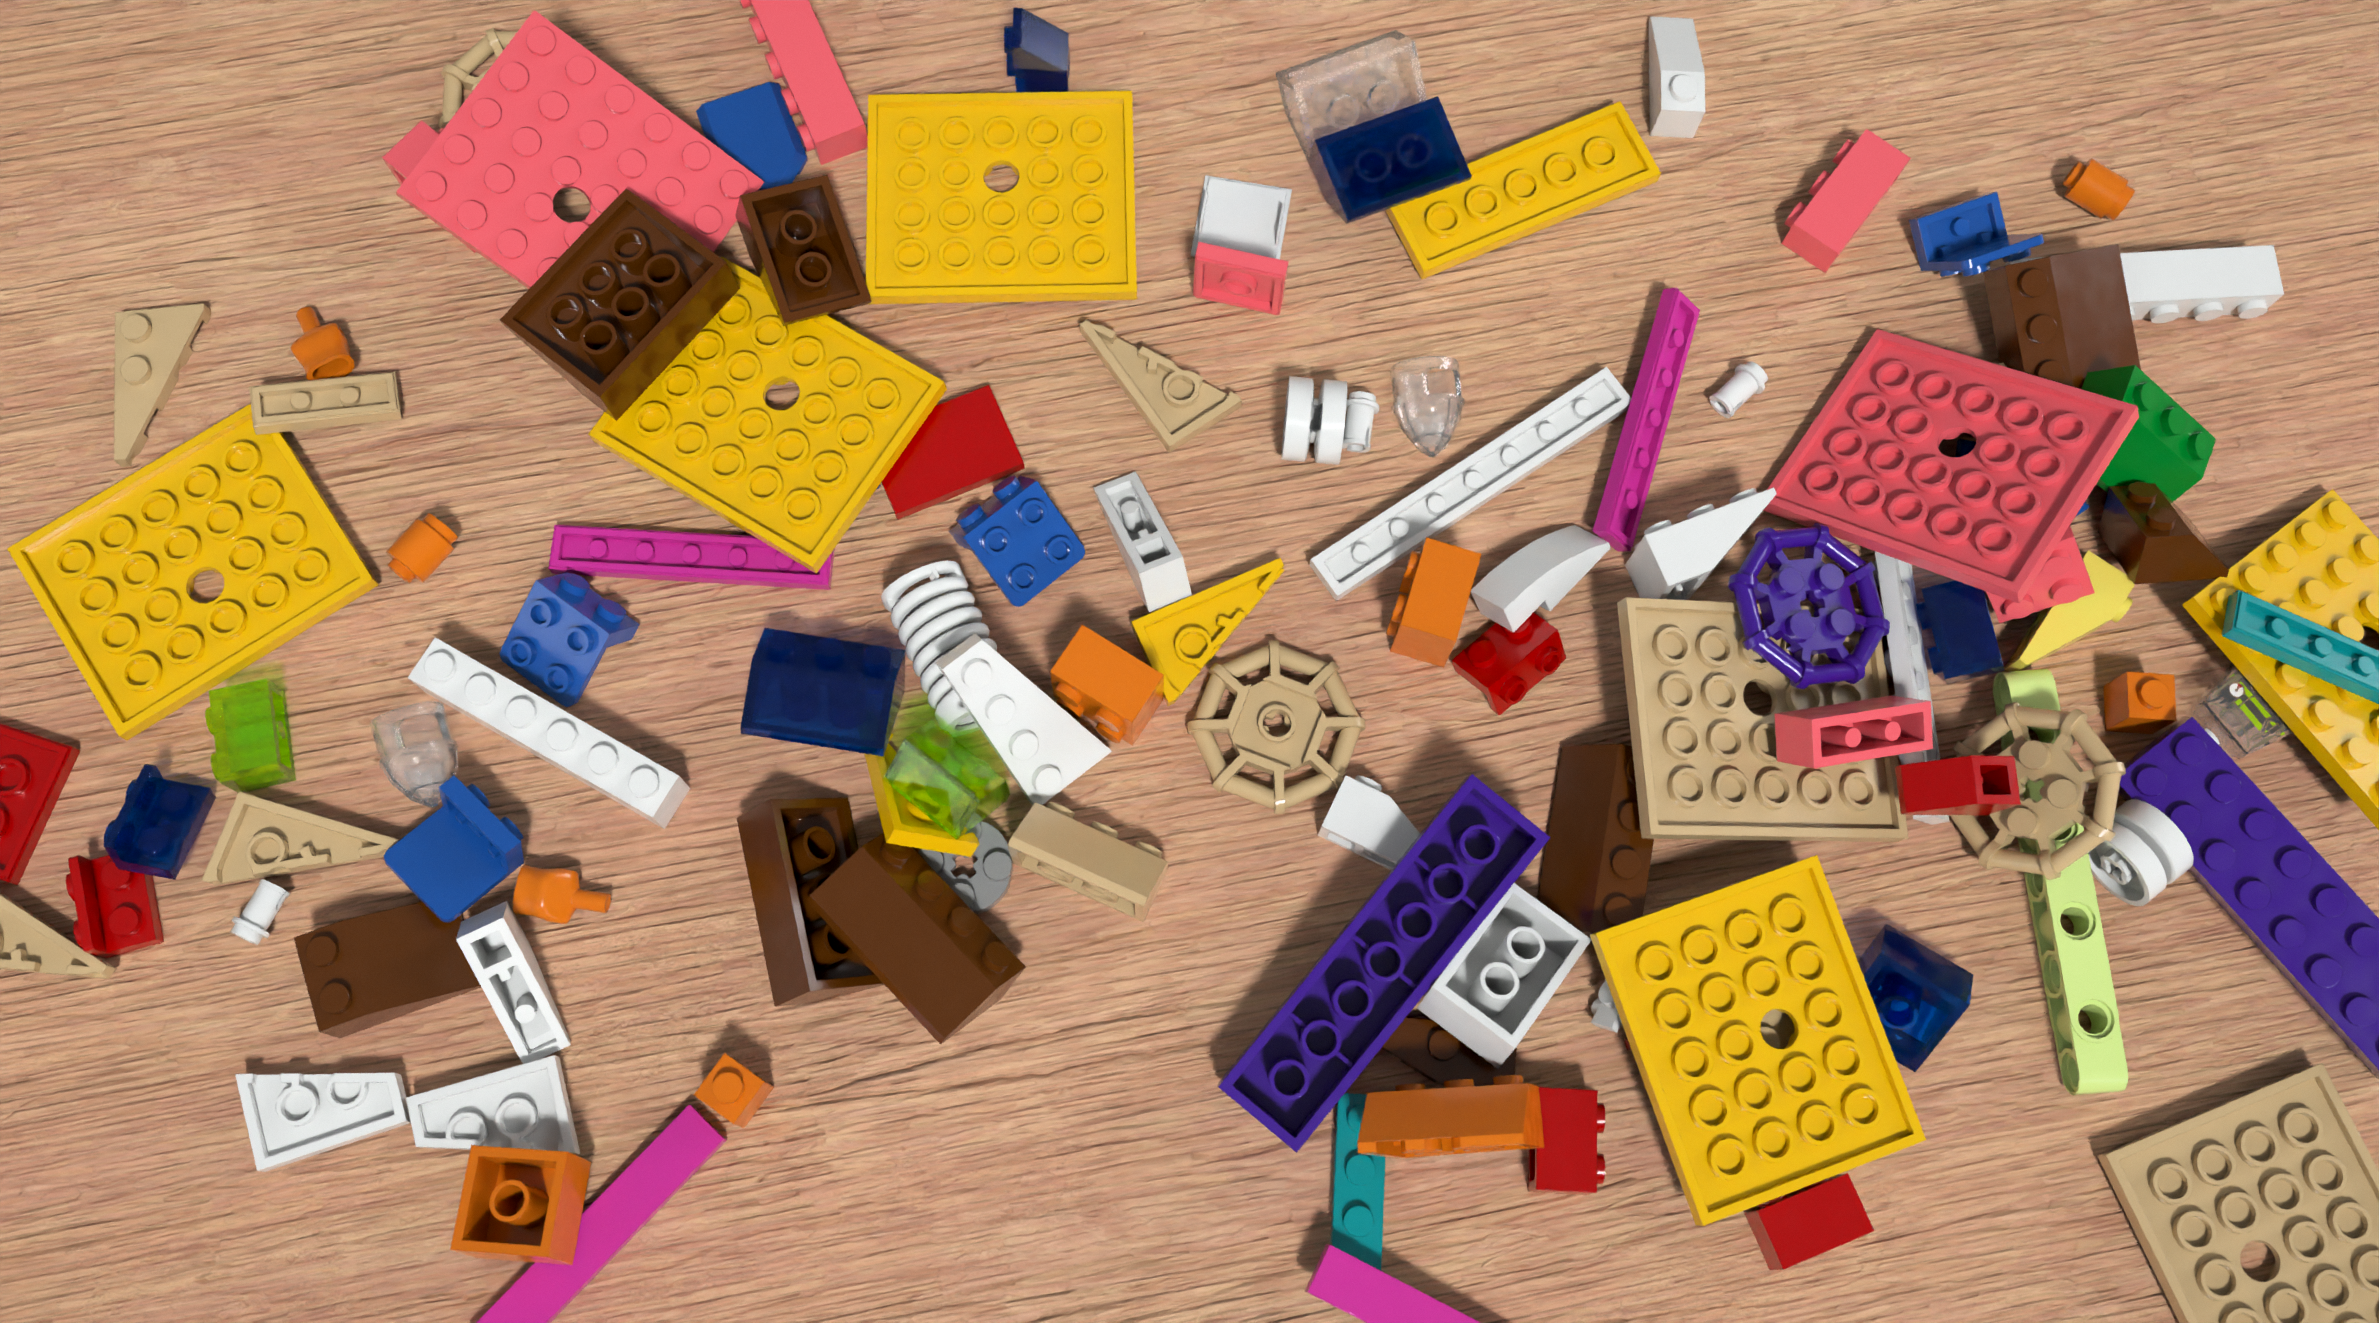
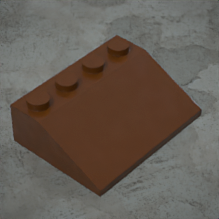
M626 188L507 311L500 321L582 395L617 421L739 291L740 287L726 261Z
M2119 244L2034 259L1983 272L1999 362L2004 363L2008 368L2082 389L2087 372L2136 365L2141 370Z

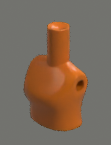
M303 307L299 309L296 317L304 334L293 342L290 348L296 359L304 367L307 380L346 377L352 372L355 364L350 355L346 336L337 323L321 326L313 308Z
M524 864L520 869L515 886L513 912L516 915H530L548 922L567 924L576 908L607 913L611 903V895L580 889L577 871L561 868H537Z

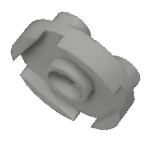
M962 816L952 820V822L962 834L973 832L979 840V845L972 855L977 859L973 865L976 872L973 877L968 878L965 874H961L958 877L953 875L952 871L956 868L954 860L961 855L920 849L918 854L975 914H981L997 905L1007 893L1013 872V862L1006 839L995 827L986 822L979 821L975 817Z

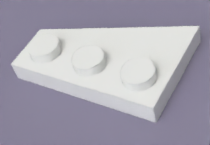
M556 1055L406 1097L416 1147L470 1150L471 1145L566 1151L572 1154H580L560 1057Z
M235 1074L257 1171L266 1172L411 1123L401 1074Z

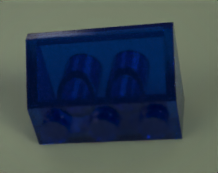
M1438 96L1315 139L1309 156V163L1324 199L1346 224L1468 181L1472 177Z
M764 628L751 662L741 721V734L884 756L905 692L906 650Z

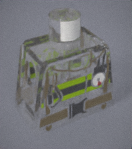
M2232 662L2224 667L2185 711L2186 716L2193 717L2233 761L2293 733Z

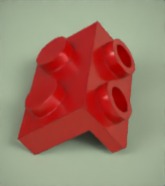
M1533 612L1515 632L1495 623L1451 661L1459 675L1487 696L1491 710L1501 715L1510 706L1521 701L1525 694L1543 678L1554 673L1566 659V654L1558 629Z

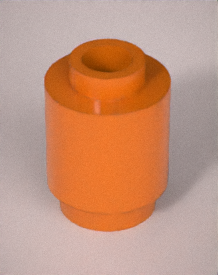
M2092 158L2085 165L2078 161L2062 183V185L2068 188L2064 197L2100 219L2106 216L2112 221L2123 211L2135 192L2133 188L2127 185V179Z
M428 513L422 521L416 519L386 551L392 558L387 566L409 584L414 578L424 583L454 550L451 545L458 539V536L438 518Z

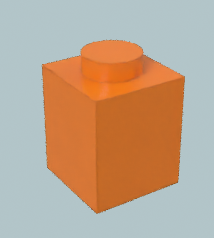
M2127 671L2103 686L2105 731L2154 734L2177 721L2174 675Z
M724 1053L694 1093V1096L734 1125L745 1128L774 1087L735 1058Z

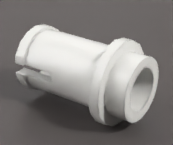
M1749 361L1746 364H1739L1735 368V375L1709 397L1711 400L1710 404L1721 416L1725 418L1732 417L1734 412L1753 394H1760L1765 390V383L1768 381L1767 374L1755 362Z
M1355 391L1349 394L1346 405L1347 414L1343 449L1347 448V451L1365 453L1371 450L1370 441L1373 419L1380 408L1376 403L1375 395L1362 391Z
M261 879L258 888L240 917L234 916L231 920L235 925L230 932L255 945H258L263 937L268 939L270 934L266 931L290 893L269 881Z

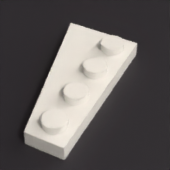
M974 633L936 662L940 671L1032 805L1035 802L1043 805L1112 752L977 634Z

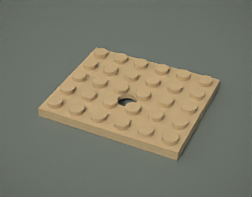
M1626 597L1617 603L1641 838L1900 842L1909 838L1906 815H1901L1895 771V767L1899 766L1897 755L1820 768H1809L1778 762L1776 755L1775 713L1889 696L1882 639L1865 667V677L1857 683L1850 684L1846 681L1813 684L1801 690L1792 687L1788 677L1752 649L1746 650L1742 644L1745 641L1737 603ZM1757 604L1762 628H1765L1760 605ZM1801 606L1802 610H1809L1811 617H1814L1813 606ZM1855 608L1856 614L1864 616L1862 609ZM1853 631L1846 637L1843 645L1849 654L1862 633ZM1769 637L1770 640L1792 656L1793 653L1787 649L1791 646L1782 638L1776 641L1773 637ZM1826 653L1815 654L1810 657V662L1813 666L1832 664ZM1748 682H1756L1760 690L1771 695L1772 708L1764 716L1751 712L1744 702L1743 691Z
M2323 1063L2306 1067L2098 1155L2179 1323H2379V1170ZM2251 1241L2264 1243L2270 1248L2275 1257V1263L2270 1269V1278L2260 1282L2250 1278L2241 1266L2240 1255L2242 1249Z

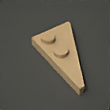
M204 303L115 312L114 461L121 467L131 466L135 456L141 453L148 439L143 434L155 410L162 412L179 380L178 374L180 369L187 364L193 353L189 345L201 322L208 324L211 318V310Z
M1088 320L1079 324L1081 334L1169 453L1241 408L1242 400L1237 394L1230 391L1228 395L1203 382L1202 376L1190 370L1179 369L1173 361L1144 346H1141L1139 349L1117 338L1115 331L1103 325H1095Z
M238 792L202 880L213 885H222L382 858L385 852L399 840Z
M0 892V970L109 979L116 970L115 967L100 957L84 952L77 942Z

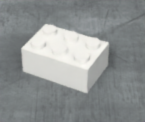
M1514 883L1448 964L1417 1009L1498 1069L1517 1047L1586 949L1591 939Z

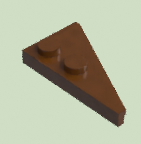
M1405 1018L1382 1046L1384 1050L1399 1058L1400 1062L1444 1086V1081L1473 1079L1474 1086L1493 1085V1077L1515 1075L1516 1048L1497 1069L1433 1020Z

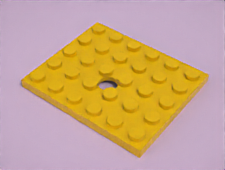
M1132 91L868 95L866 286L872 300L870 304L1137 300ZM997 165H1008L1015 174L1019 175L1016 186L1007 192L991 190L985 184L984 178Z
M721 257L727 262L740 287L739 291L617 421L604 412L588 435L595 443L817 574L946 392L947 387L943 380L827 315L783 326L761 279L726 258ZM790 381L799 387V398L788 409L774 410L765 401L766 393L773 384L784 385Z
M251 403L7 548L116 733L127 741L379 585L283 433L256 435L253 428ZM208 570L221 573L224 579L222 593L211 602H195L191 597L195 586L194 578L201 572Z
M2331 489L2228 569L2227 578L2218 577L2183 603L2182 606L2379 830V704L2222 636L2228 597L2237 590L2255 596L2358 642L2364 635L2362 626L2370 627L2379 633V539L2341 497Z
M1817 855L1590 934L1696 1225H1708L1926 1140ZM1774 1009L1786 1013L1794 1024L1795 1031L1789 1038L1788 1046L1782 1049H1776L1768 1045L1761 1034L1760 1027L1763 1017Z

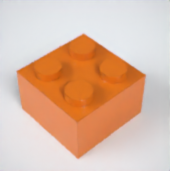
M1427 537L1421 553L1412 550L1399 588V592L1407 595L1399 593L1386 631L1387 635L1394 637L1390 652L1444 668L1457 641L1481 553Z
M1083 624L1050 671L1053 695L1058 699L1056 703L1074 718L1079 719L1083 714L1097 723L1095 729L1105 738L1117 744L1123 739L1133 746L1163 701L1164 675Z
M471 1145L450 1250L482 1259L573 1265L591 1162L566 1151Z

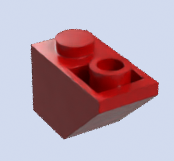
M1971 755L1904 764L1895 767L1901 815H1989L2021 805L2014 756Z

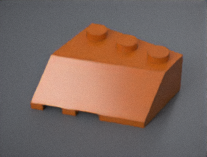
M1506 1075L1493 1077V1085L1474 1086L1473 1079L1444 1081V1088L1425 1089V1084L1416 1083L1396 1085L1395 1091L1368 1092L1357 1141L1358 1153L1401 1159L1545 1148L1539 1086L1524 1083L1523 1075Z

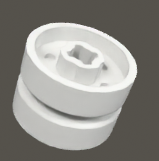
M1289 376L1281 460L1305 462L1309 445L1313 443L1316 463L1339 465L1346 418L1347 381L1324 379L1321 384L1319 397L1314 398V381L1312 378Z
M2136 799L2127 800L2115 810L2112 831L2116 834L2112 841L2105 840L2088 852L2092 874L2098 882L2111 894L2134 906L2146 905L2162 892L2166 885L2173 883L2189 870L2194 861L2187 839L2174 822L2154 806Z

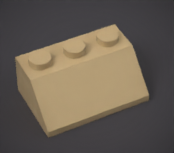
M1035 802L1011 836L1007 845L1013 864L1144 922L1168 871V861L1161 859L1163 853L1159 849L1141 841H1137L1135 846L1118 840L1119 833L1102 823L1093 821L1091 827L1073 819L1075 816L1073 811L1057 803L1049 802L1048 806L1045 807Z

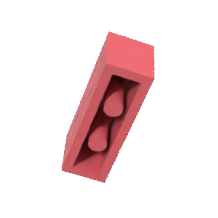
M1868 129L1863 132L1856 143L1848 139L1832 161L1838 165L1833 173L1830 174L1824 170L1808 193L1814 196L1810 203L1806 206L1800 201L1784 224L1790 230L1781 244L1826 273L1897 180L1911 158Z
M1885 696L1775 713L1777 761L1809 768H1820L1933 749L1931 701L1899 696Z

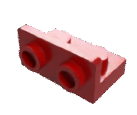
M139 846L92 860L80 855L68 858L70 873L66 875V888L71 899L75 901L78 918L73 925L74 936L84 952L106 959L164 942L147 849Z

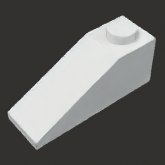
M1650 16L1648 21L1650 136L1693 138L1706 112L1705 71L1694 21L1692 18Z
M1133 472L1094 487L1095 495L1148 612L1150 613L1192 596L1183 556L1137 473Z
M1345 775L1318 836L1391 870L1420 833L1393 799L1381 792L1382 786L1364 776L1357 775L1353 779Z
M508 901L462 921L456 940L522 1064L542 1059L570 1046V1038L536 957Z

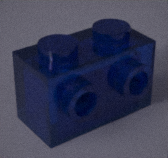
M1956 580L1921 589L1924 601L1915 604L1922 630L1932 628L1936 646L1929 647L1927 650L1934 675L1943 673L1946 683L1952 684L2005 671L1984 590Z

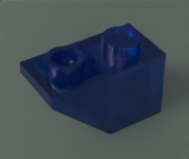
M1013 8V26H1005L1004 51L1007 54V77H1015L1016 91L1069 92V33L1023 8Z

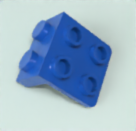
M1988 192L1909 219L1921 271H1939L1941 277L1962 272L1963 276L1983 273L1991 269V261L2003 258V262H2011L2026 258L2031 255L2030 248L2044 243L2042 233L2007 235L1997 192Z
M1013 475L1001 481L992 490L994 496L982 506L978 503L974 504L959 514L956 518L958 524L949 532L959 546L974 553L1009 603L1016 607H1021L1079 562L1085 555V548L1038 481L1021 475L1016 478Z
M565 572L535 581L500 650V658L504 663L561 705L570 707L579 702L606 648L632 640L640 624L626 615V610L620 604L604 599L590 589V584L584 578Z
M455 775L438 787L443 806L390 847L384 854L386 865L443 922L454 921L524 863L521 845L523 835L517 826L505 816L499 820L488 809L490 802L482 791L474 784L466 787Z

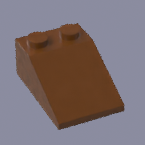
M828 175L740 195L735 216L750 259L783 326L871 303L870 294Z
M423 902L345 919L294 937L319 1032L343 1038L481 988L456 940L460 924L464 921L463 915L461 914L452 922H443Z

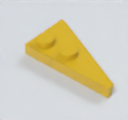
M1281 557L1131 621V627L1149 666L1164 675L1163 697L1167 706L1174 704L1283 574L1284 564Z
M864 710L857 721V727L886 843L972 857L979 845L976 835L973 832L967 834L960 832L948 817L953 810L950 803L935 790L932 781L911 756L904 758V760L900 758L889 744L893 733L885 723L879 720L873 711Z

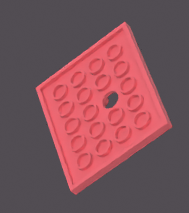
M534 10L398 188L396 195L530 289L626 188L714 252L737 221L735 215L740 195L758 191L764 181ZM566 188H574L584 193L590 203L588 216L580 222L572 223L560 219L553 209V199L559 191Z
M1877 329L1768 487V489L1774 487L1777 494L1764 511L1807 527H1812L1815 523L1826 525L1832 536L2020 604L2138 420V406ZM1962 432L1968 433L1976 439V445L1973 450L1961 457H1948L1939 451V445L1943 439H1955Z

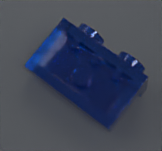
M145 764L138 778L132 780L126 791V801L116 820H112L105 830L104 847L120 870L175 880L216 797L209 787L164 779L156 765Z

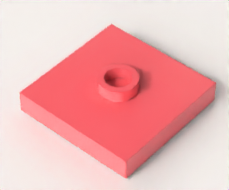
M1198 242L1195 254L1193 296L1280 315L1289 261Z

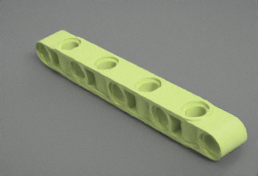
M2048 669L1999 672L1996 674L1993 682V698L1997 716L2005 710L2006 704L2017 702L2020 706L2061 711L2055 680ZM2027 726V728L2037 734L2039 742L2054 744L2060 734V730ZM2012 730L2001 737L2002 751L2014 743ZM2042 780L2038 782L2027 781L2025 784L2026 790L2023 792L2024 798H2031L2036 802L2040 801L2043 797L2039 790L2044 786V782ZM2076 823L2054 839L2056 850L2083 832L2084 827ZM2018 838L2020 852L2040 854L2037 840ZM2087 853L2061 871L2060 878L2048 880L2044 875L2024 872L2061 1076L2066 1090L2072 1095L2120 1092L2125 1090L2128 1084V1067L2119 1024V1013L2089 853ZM2062 914L2066 915L2073 923L2074 932L2072 935L2067 933L2061 925ZM2080 1010L2085 1012L2091 1020V1030L2089 1033L2080 1026L2078 1020Z

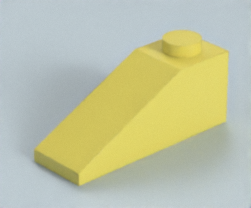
M2089 550L2082 554V558L2095 593L2081 597L2071 603L2059 604L2040 610L2002 672L2022 671L2096 631L2110 620L2117 623L2133 603V600L2128 595L2135 584H2133L2128 575Z

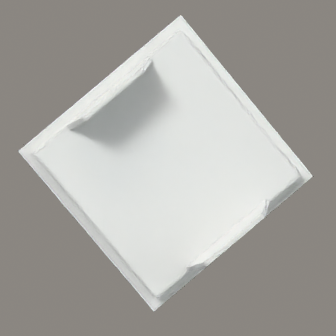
M1205 175L1191 256L1195 257L1198 242L1280 259L1292 189Z

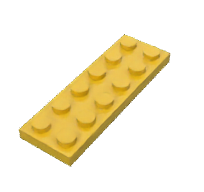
M1619 101L1387 196L1384 199L1383 207L1421 279H1425L1658 181L1661 172L1623 104Z

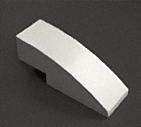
M1576 525L1556 530L1531 542L1508 557L1472 588L1471 594L1482 615L1515 632L1539 606L1551 611L1611 548L1610 544Z

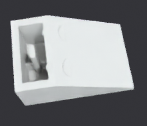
M1774 487L1757 493L1755 488L1748 489L1733 496L1729 500L1730 504L1715 509L1713 504H1708L1690 512L1687 515V520L1672 525L1670 520H1665L1647 528L1644 531V537L1634 546L1635 551L1625 564L1639 597L1674 600L1690 599L1777 493Z

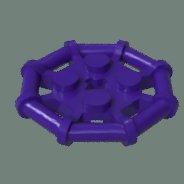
M1815 523L1812 527L1774 530L1766 527L1760 530L1755 535V544L1738 572L1729 577L1728 588L1734 592L1745 636V641L1742 644L1746 650L1752 649L1788 677L1792 687L1803 690L1808 685L1840 681H1846L1850 684L1857 683L1865 677V667L1883 636L1888 635L1890 631V622L1884 618L1873 576V571L1876 570L1875 566L1871 561L1866 563L1833 537L1829 533L1828 526L1820 523ZM1805 547L1804 559L1788 560L1782 549ZM1822 553L1826 554L1850 574L1844 577L1842 570L1832 563L1825 564L1822 561ZM1767 562L1772 569L1769 574L1771 578L1768 583L1763 584L1758 582L1756 577ZM1853 583H1856L1864 616L1858 615L1855 612L1849 588ZM1806 598L1810 600L1814 607V617H1811L1809 610H1802L1800 606L1801 601ZM1756 599L1759 601L1765 628H1762ZM1853 631L1862 633L1849 654L1843 645L1846 637ZM1769 637H1773L1776 641L1782 638L1791 646L1787 649L1793 653L1792 656L1770 640ZM1826 653L1832 664L1813 666L1810 662L1811 655Z

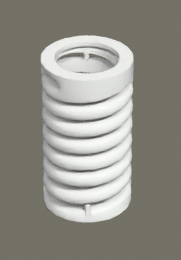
M948 560L922 566L901 576L883 591L881 600L885 609L891 612V622L899 630V640L906 646V655L913 662L915 675L921 678V688L928 694L927 698L930 707L935 709V718L942 734L946 737H957L978 731L980 728L940 671L936 662L974 633L995 651L997 650V645L994 640L988 638L989 627L981 622V610L974 607L975 598L972 593L967 591L968 583L959 564ZM930 578V582L920 585L919 587L907 593L904 597H900L904 593V591L907 590L910 586L914 585L915 583L921 580Z

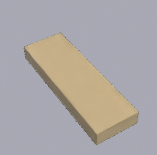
M395 372L249 386L253 428L256 435L402 419Z

